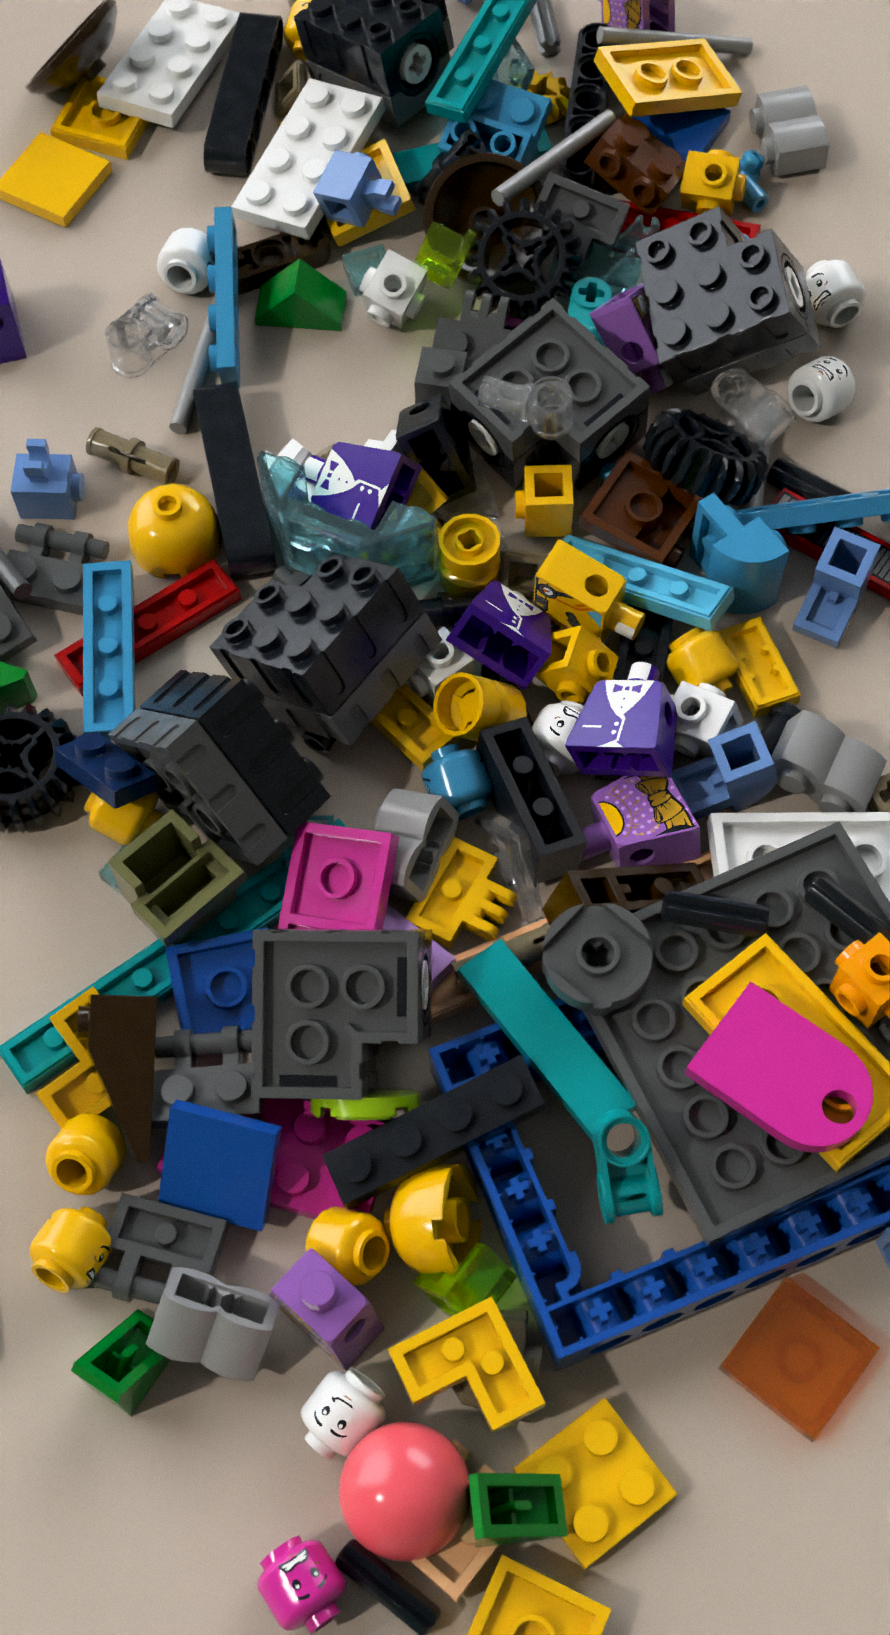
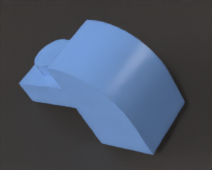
M835 527L815 568L813 583L793 623L792 630L837 649L868 585L881 545Z
M756 721L708 739L712 756L674 770L670 776L695 820L730 806L733 807L734 812L747 808L767 795L777 782L774 762Z

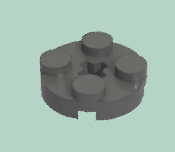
M603 903L602 907L590 906L584 908L585 904H581L561 913L550 925L545 935L542 970L550 988L561 1000L577 1009L587 1010L592 1015L604 1016L611 1013L614 1009L628 1005L644 990L651 973V941L643 923L625 908L608 903ZM588 947L593 951H598L602 947L608 949L607 962L609 965L603 968L600 966L595 968L587 964L588 957L584 950Z

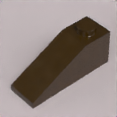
M695 862L571 870L565 873L543 906L542 911L549 925L567 909L581 904H585L584 908L590 906L602 907L603 903L615 904L634 913L663 900V896L668 890L681 892L705 880Z
M91 994L88 1006H78L76 1038L86 1039V1051L134 1159L137 1162L150 1163L157 997Z

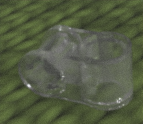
M152 293L142 296L133 307L118 319L112 321L106 328L105 336L112 369L116 374L126 378H134L144 374L149 367L183 341L189 328L188 318L179 312L172 313L162 306L160 298Z
M732 368L719 374L712 382L711 395L716 403L723 408L722 416L726 424L733 426L739 433L746 434L748 440L757 443L761 451L767 449L797 421L794 411L780 395L772 390H768L742 369Z

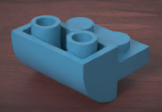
M491 79L466 124L448 119L438 144V149L440 152H447L465 130H471L481 137L473 145L474 148L483 141L486 147L484 153L505 155L528 166L536 160L539 154L537 144L553 106L551 99Z
M715 493L698 501L689 556L705 573L706 579L734 587L735 599L726 612L739 615L753 614L775 604L790 551L782 535L776 530H771L760 517L743 526L740 516L735 509L728 505L725 506Z

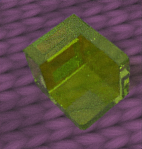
M433 222L414 263L427 270L428 280L450 290L477 233L468 229L466 235L462 236Z
M479 1242L452 1276L442 1271L437 1273H419L413 1282L444 1314L452 1317L491 1296L497 1304L517 1276L489 1246Z

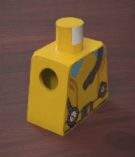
M558 539L535 575L533 605L546 612L551 618V632L582 625L590 633L598 636L603 643L611 630L634 640L646 617L645 613L623 603L627 581L622 575Z

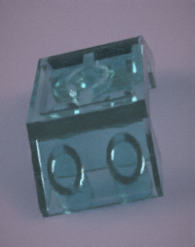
M260 451L257 456L265 511L286 566L313 576L316 574L318 565L323 560L330 557L333 553L399 567L410 587L436 578L439 572L437 517L430 515L420 507H408L392 501L376 530H372L359 520L341 518L326 512L319 505L309 502L305 467L287 456H275L265 451Z

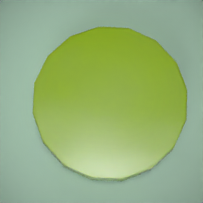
M378 1088L364 1096L362 1100L310 1099V1112L315 1117H324L326 1108H330V1117H336L337 1120H388L391 1117L397 1116V1108L405 1107L406 1113L420 1106L419 1092L391 1088Z

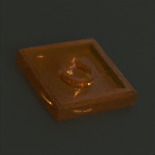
M786 1276L718 1369L813 1443L880 1347Z

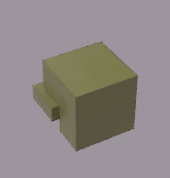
M173 809L108 861L121 894L130 903L133 913L167 948L185 943L237 898L235 890L247 881L245 872L211 838L202 844L200 836Z

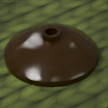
M104 0L64 41L25 86L31 94L41 95L65 90L77 83L83 76L91 82L102 71L106 63L101 57L108 49L114 36L117 16L116 1Z
M476 153L464 156L447 166L438 175L428 192L423 211V226L427 243L442 267L464 282L468 283L466 275L478 268L466 266L464 263V256L478 254L477 251L468 247L466 244L467 239L474 237L481 240L483 237L477 232L474 225L478 221H483L490 226L492 222L487 215V211L491 208L496 211L498 217L506 214L503 206H498L493 202L491 198L492 190L526 167L513 158L497 153ZM540 180L510 200L514 212L520 211L519 203L521 198H528L530 211L533 212L543 188ZM530 226L511 230L519 239L524 241L532 240L538 235L543 238L547 234L542 229ZM501 239L496 242L490 254V276L498 271L497 266L506 257V247ZM512 244L517 255L515 258L518 262L513 264V267L521 264L530 272L532 270V262L529 257H535V254L526 256L523 252L520 253L518 248ZM482 282L476 283V284H472V285L479 286Z

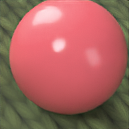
M396 1422L373 1430L363 1437L352 1449L341 1472L339 1503L348 1529L355 1539L367 1550L392 1561L410 1562L439 1552L458 1534L469 1511L471 1498L469 1472L466 1463L450 1439L427 1425L415 1422Z

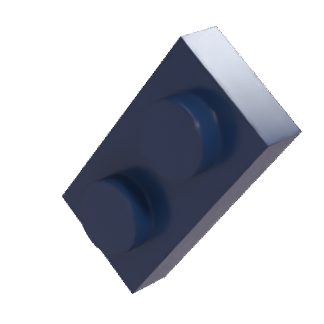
M97 731L80 735L75 740L55 748L56 766L114 809L157 791V774Z

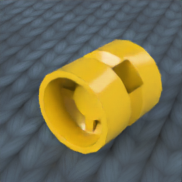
M478 514L455 516L444 524L439 533L440 581L444 590L449 591L450 595L481 591L492 580L499 582L500 533L497 526L484 516Z
M464 672L451 674L438 688L433 703L435 721L445 734L478 741L480 730L520 719L527 715L525 699L521 691L514 685Z

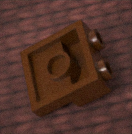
M627 112L620 119L618 118L601 136L584 160V163L648 217L654 214L681 181L686 162L682 160L676 150L663 144L649 132L643 122L630 117Z
M626 449L580 515L577 526L612 545L619 551L676 569L685 552V549L681 548L680 545L685 537L692 539L698 501L702 500L703 497L691 496L690 492L682 488H676V484L670 480L663 479L660 472L653 470L647 460Z

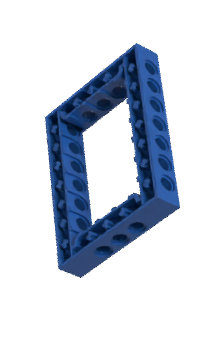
M560 998L552 1000L599 1058L605 1056L606 1054L583 1010L572 1007ZM497 1023L428 1049L430 1071L440 1095L522 1055ZM524 1058L535 1082L542 1081L540 1076ZM515 1126L464 1151L556 1371L877 1237L886 1228L890 1227V1160L882 1163V1167L878 1165L871 1168L861 1176L819 1193L709 1247L702 1241L676 1253L673 1248L662 1252L659 1260L625 1274L622 1273L621 1269L610 1273L608 1281L584 1291L580 1283L582 1269L576 1251L569 1252L556 1222L557 1208L552 1198L546 1199L534 1171V1155L530 1147L524 1148Z

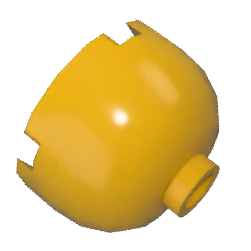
M174 483L156 486L145 492L132 507L127 522L130 549L141 569L151 575L166 579L165 574H180L182 578L218 556L221 538L218 515L206 496L189 486Z
M463 1164L436 1165L411 1176L399 1185L393 1196L391 1208H387L384 1213L383 1226L388 1241H393L397 1254L410 1269L424 1276L459 1277L465 1276L464 1273L472 1272L476 1268L481 1245V1220H474L470 1223L469 1202H479L472 1176Z

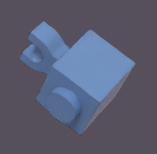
M335 150L313 191L327 220L362 228L366 225L374 208L382 213L396 216L402 204L400 196L391 195L395 187L393 181L382 179L373 158L361 152L348 153Z
M27 439L26 448L29 454H16L10 491L20 519L75 520L77 502L84 501L85 478L83 473H77L72 454H49L46 439Z

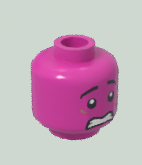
M299 1535L278 1546L261 1561L260 1565L264 1571L257 1581V1588L278 1624L284 1630L295 1631L306 1626L312 1635L333 1621L341 1613L335 1603L344 1594L346 1581L320 1541L313 1539L303 1542Z

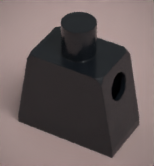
M436 394L400 411L396 440L405 456L423 466L422 468L449 498L442 505L477 491L468 442L444 396ZM447 460L449 470L441 471L442 463Z

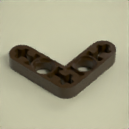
M320 220L309 239L314 247L312 249L308 244H304V238L284 232L239 247L238 294L242 295L259 289L262 284L298 259L303 260L314 269L325 265L331 257V244L329 233L323 221ZM268 255L282 257L280 263L272 266L264 265L260 262ZM249 264H253L254 270L250 271Z

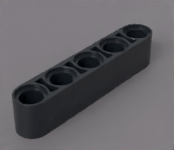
M239 13L205 138L203 161L206 172L239 176L250 175L283 45L284 28L281 16Z
M590 23L585 25L579 32L563 140L599 114L608 110L611 87L594 63L598 47L615 46L597 43L598 28L600 26L610 27L607 24ZM602 135L559 165V176L596 190L598 174L584 163V160Z
M237 381L193 389L231 578L276 570L277 563Z

